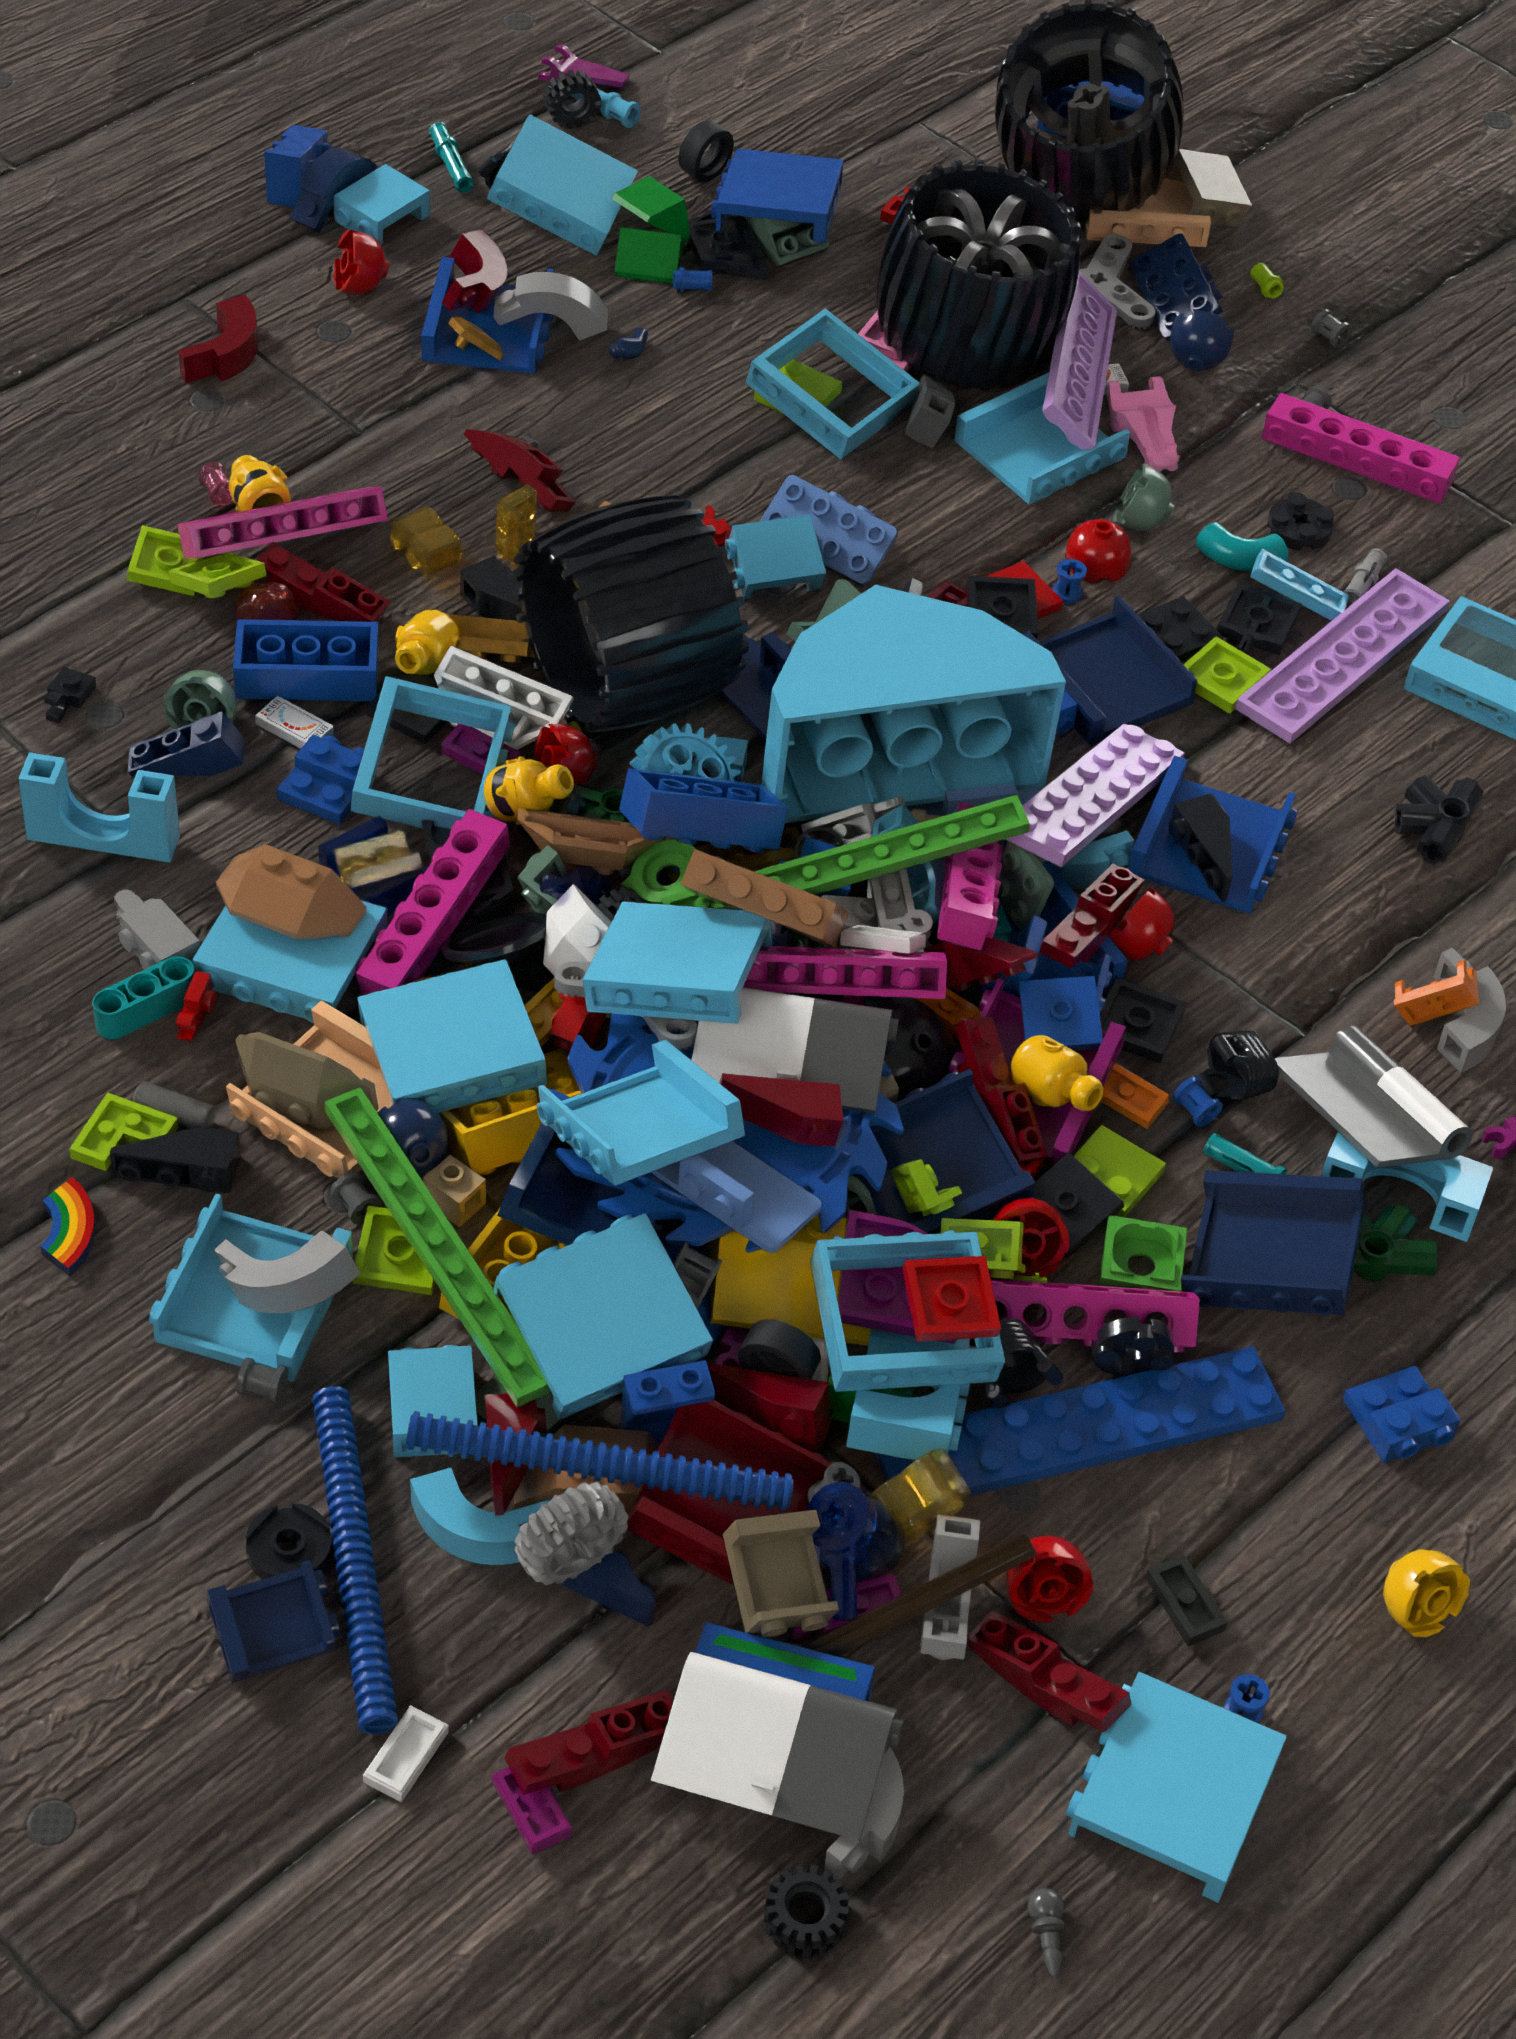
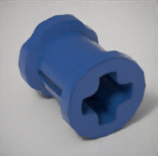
M1076 559L1062 560L1057 565L1056 572L1059 578L1053 587V591L1063 600V603L1073 604L1080 601L1083 596L1081 582L1086 577L1087 568L1081 561ZM1071 569H1074L1073 576H1070ZM1067 587H1070L1069 594H1066Z
M1191 1077L1178 1086L1172 1096V1100L1177 1105H1183L1189 1111L1197 1127H1204L1220 1114L1223 1104L1218 1098L1212 1099L1202 1088L1203 1082L1198 1077Z
M1243 1674L1237 1677L1232 1682L1230 1697L1226 1700L1224 1709L1235 1714H1239L1241 1709L1244 1711L1242 1717L1260 1724L1264 1713L1263 1708L1267 1705L1270 1696L1268 1685L1260 1677L1252 1674ZM1251 1687L1255 1688L1253 1695L1249 1694Z

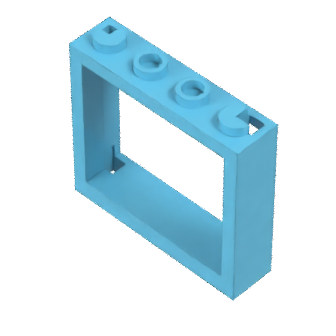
M826 308L752 360L745 382L839 459L844 458L910 408L914 403L920 383L911 375L906 373ZM819 340L891 397V399L852 428L779 370Z
M385 676L352 791L350 811L423 828V820H432L434 826L451 829L457 820L461 821L466 811L372 789L394 709H399L494 732L474 811L491 817L492 813L487 807L484 798V783L492 769L506 763L508 750L502 749L504 741L511 742L515 723L509 722L511 706Z
M950 1230L943 1234L923 1235L919 1232H911L903 1236L883 1237L879 1234H871L864 1238L843 1239L842 1237L835 1236L834 1239L817 1240L810 1263L835 1392L997 1381L1005 1363L1000 1335L998 1337L975 1338L977 1348L848 1356L832 1271L903 1267L905 1260L982 1256L977 1232L954 1233V1230Z

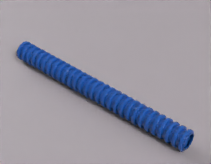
M330 1386L317 1391L312 1401L315 1407L314 1414L318 1429L319 1448L321 1450L323 1479L326 1484L325 1492L329 1506L328 1514L332 1528L331 1536L334 1540L333 1548L337 1563L336 1571L339 1575L338 1583L342 1598L341 1606L344 1610L343 1619L345 1621L344 1628L347 1633L346 1642L349 1645L348 1654L352 1669L351 1677L354 1681L353 1690L356 1694L354 1699L357 1705L356 1713L359 1718L358 1727L364 1733L382 1734L393 1729L398 1723V1716L395 1713L397 1709L394 1701L395 1694L392 1688L393 1681L390 1676L391 1668L388 1664L389 1655L386 1652L388 1647L383 1628L384 1620L381 1616L382 1608L379 1604L381 1600L376 1581L377 1574L374 1569L375 1561L372 1558V1540L369 1535L370 1527L366 1513L367 1507L364 1501L365 1493L361 1479L362 1473L359 1467L360 1460L356 1446L357 1440L354 1434L355 1427L351 1413L350 1394L343 1387Z
M414 1411L410 1417L406 1439L408 1450H413L414 1446L421 1447V1452H427L429 1448L434 1449V1454L440 1455L441 1451H447L450 1457H453L454 1453L461 1454L462 1459H467L468 1455L475 1456V1461H480L481 1457L488 1458V1463L492 1464L494 1459L501 1460V1465L507 1466L508 1462H513L516 1468H520L521 1464L528 1465V1470H534V1466L541 1467V1472L554 1469V1474L560 1475L561 1471H566L570 1477H573L574 1473L581 1474L582 1479H587V1476L590 1475L594 1476L595 1481H600L601 1477L608 1478L607 1482L612 1484L614 1480H620L621 1485L624 1486L628 1482H632L636 1488H640L641 1484L647 1485L648 1490H653L654 1486L660 1487L661 1492H667V1489H674V1494L677 1495L681 1491H686L689 1497H693L694 1493H698L701 1499H706L707 1495L713 1496L714 1501H719L722 1497L727 1498V1503L731 1504L734 1500H740V1505L746 1506L747 1502H752L755 1508H759L760 1504L766 1505L767 1510H772L774 1506L779 1507L780 1512H786L791 1502L794 1479L788 1473L784 1477H780L776 1471L768 1475L765 1474L764 1469H759L758 1473L752 1472V1467H746L744 1471L739 1470V1465L733 1464L732 1468H726V1464L720 1462L719 1466H714L711 1460H706V1463L703 1464L699 1463V1458H693L691 1462L686 1461V1456L673 1459V1455L669 1453L666 1454V1457H661L657 1451H654L652 1455L646 1454L645 1449H640L639 1453L633 1452V1447H627L625 1451L620 1450V1446L616 1444L613 1445V1448H607L604 1442H601L600 1446H595L592 1440H587V1443L583 1444L580 1443L579 1438H574L573 1442L566 1441L567 1437L562 1435L560 1439H554L553 1434L550 1433L547 1434V1437H542L538 1431H534L533 1435L526 1434V1429H521L520 1433L513 1432V1427H507V1431L500 1430V1425L496 1424L493 1428H488L485 1422H481L480 1426L473 1425V1420H467V1424L460 1423V1418H454L452 1422L447 1421V1416L441 1415L440 1419H434L433 1414L428 1413L427 1417L420 1416L419 1411Z

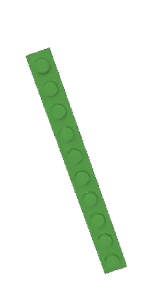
M1013 795L754 872L816 895L1030 832V823L1018 795ZM691 891L661 898L662 905L742 910L734 906L732 908L725 907L699 897Z
M361 1087L325 1101L327 1116L516 1407L550 1393L551 1390L518 1325L499 1296H495L493 1287Z

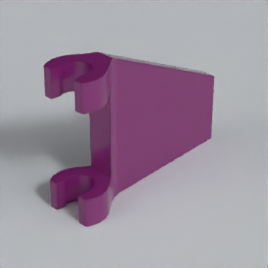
M559 44L554 48V51L561 53L564 60L559 61L551 56L544 57L541 63L550 66L551 73L542 71L538 76L540 80L548 82L553 77L559 79L558 73L563 72L564 76L568 75L567 70H573L575 75L577 70H580L583 74L587 73L595 84L622 88L629 81L630 74L580 59L567 46Z

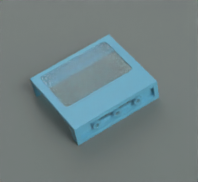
M1460 596L1410 664L1403 689L1516 740V620Z

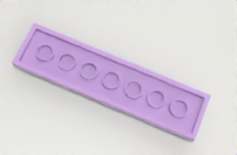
M1079 271L1070 311L1065 318L1062 328L1056 335L1042 411L1051 424H1056L1065 433L1066 438L1072 445L1078 446L1081 450H1092L1096 445L1117 309Z
M1395 568L1237 699L1235 709L1289 744L1292 743L1448 610L1450 600Z
M1123 724L1026 802L1022 807L1030 823V832L1010 837L1006 840L1062 867L1164 779L1174 755L1184 758L1185 752L1175 748L1169 741L1158 740L1144 733L1138 726Z

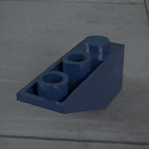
M219 712L130 746L128 773L130 776H135L137 770L174 776H212L244 763L245 738L223 712Z
M614 1549L613 1553L606 1554L601 1559V1563H596L589 1570L578 1574L575 1579L567 1578L561 1583L562 1586L643 1625L650 1626L653 1624L656 1604L655 1594L647 1582H640L633 1574L631 1563L621 1550L616 1551Z

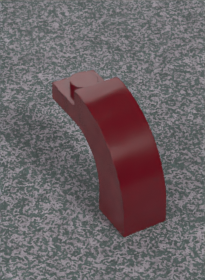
M483 229L463 233L449 258H454V263L466 275L454 279L442 301L449 311L471 306L478 314L484 312L491 306L506 280L507 264L502 252Z
M246 294L216 303L218 329L222 333L220 336L213 340L178 350L180 376L185 383L216 374L220 381H224L242 372L253 361L258 350L257 316L255 308Z

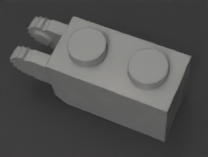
M897 797L881 803L869 802L801 824L802 831L805 832L813 827H827L835 831L842 838L844 845L872 837L873 822L881 818L883 812L892 811L901 804L905 805L903 797ZM825 832L808 834L814 840H825L831 845L839 844L832 835Z
M128 889L119 890L116 893L114 903L116 908H118L116 920L121 926V931L118 933L120 942L126 951H133L136 954L144 970L174 956H181L192 962L200 948L199 939L162 899L151 898L143 902L138 895H135V892Z

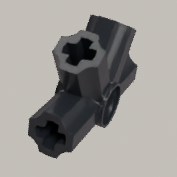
M1426 775L1415 779L1412 785L1406 789L1404 797L1411 804H1397L1394 824L1396 834L1423 835L1417 846V851L1422 855L1423 860L1433 865L1438 862H1445L1455 844L1462 839L1465 827L1480 803L1484 791L1478 785V781L1466 777L1462 780H1456L1446 795Z

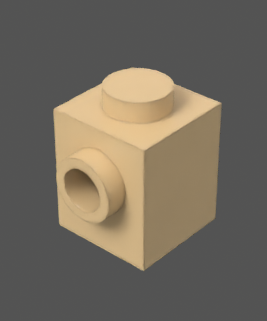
M451 1155L444 1159L437 1167L427 1172L423 1178V1183L444 1215L458 1227H461L486 1204V1179Z

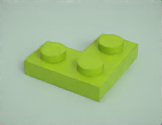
M107 1092L69 1148L70 1157L76 1161L107 1171L111 1164L110 1150L112 1147L175 1133L179 1127L178 1117Z

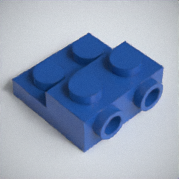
M313 734L295 755V767L277 788V799L341 824L351 810L352 791L364 748L358 747L355 750H351L341 746V743L331 735L321 738Z
M1416 1366L1347 1389L1343 1396V1401L1383 1463L1396 1458L1400 1460L1408 1459L1419 1450L1432 1445L1435 1447L1446 1445L1455 1437L1461 1420L1441 1389L1431 1390Z

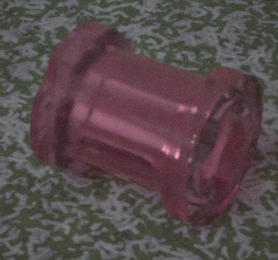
M211 462L203 466L198 474V481L202 487L208 489V496L211 502L216 506H225L233 502L229 490L230 479L227 478V470L224 465Z

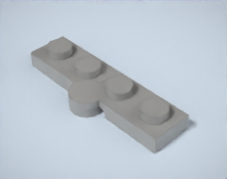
M906 868L868 879L878 927L921 932L926 935V940L931 936L933 920L927 912L915 910ZM924 949L915 952H924Z

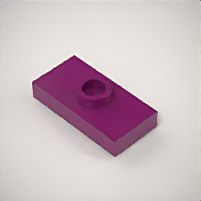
M509 1767L492 1774L491 1782L531 1855L572 1837L573 1829L550 1787L523 1795Z

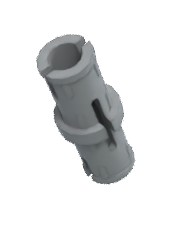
M1372 548L1368 551L1363 563L1356 566L1352 572L1351 582L1343 591L1349 595L1348 604L1352 605L1376 585L1379 579L1378 574L1388 560L1384 551Z

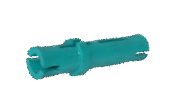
M443 122L434 123L429 128L431 131L429 135L435 143L437 156L443 160L456 190L460 193L469 192L474 186L472 184L474 180L458 152L459 145L457 141L451 137L446 124Z
M1217 1133L1211 1135L1203 1150L1205 1156L1215 1159L1235 1172L1289 1175L1287 1168L1281 1165L1275 1167L1249 1151L1224 1139Z

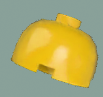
M1419 1549L1410 1552L1392 1564L1386 1577L1383 1597L1388 1613L1414 1637L1426 1638L1437 1634L1445 1628V1626L1439 1624L1440 1621L1444 1620L1449 1613L1456 1617L1462 1610L1469 1594V1576L1463 1572L1462 1569L1464 1568L1440 1551Z

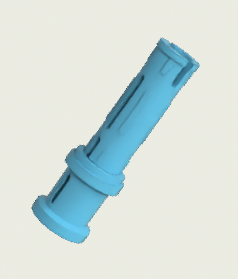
M597 88L601 97V101H599L601 104L600 111L605 118L619 120L626 128H632L636 125L641 115L639 103L634 101L628 102L623 100L618 93H605ZM576 93L570 96L579 100L582 94Z

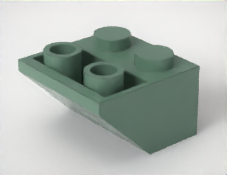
M744 216L759 249L776 266L830 247L828 239H826V242L813 241L814 223Z

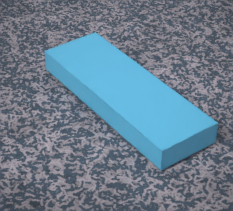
M1263 549L1258 554L1250 575L1256 581L1295 602L1301 603L1303 606L1331 621L1346 609L1349 595Z

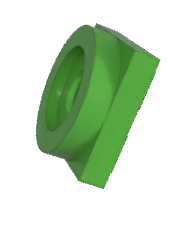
M674 837L657 842L637 857L632 866L631 875L621 883L622 886L627 890L629 888L633 889L645 903L662 904L661 898L689 891L680 884L695 849L694 846L681 843ZM672 865L680 869V876L673 884L661 885L657 882V875L664 867Z
M1109 1215L1106 1224L1099 1286L1181 1292V1275L1183 1274L1187 1228ZM1134 1256H1145L1154 1263L1155 1270L1146 1276L1137 1275L1129 1269L1128 1261Z

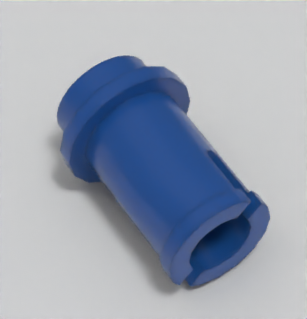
M680 267V270H674L673 288L679 289L680 292H684V289L711 291L712 270L693 271Z

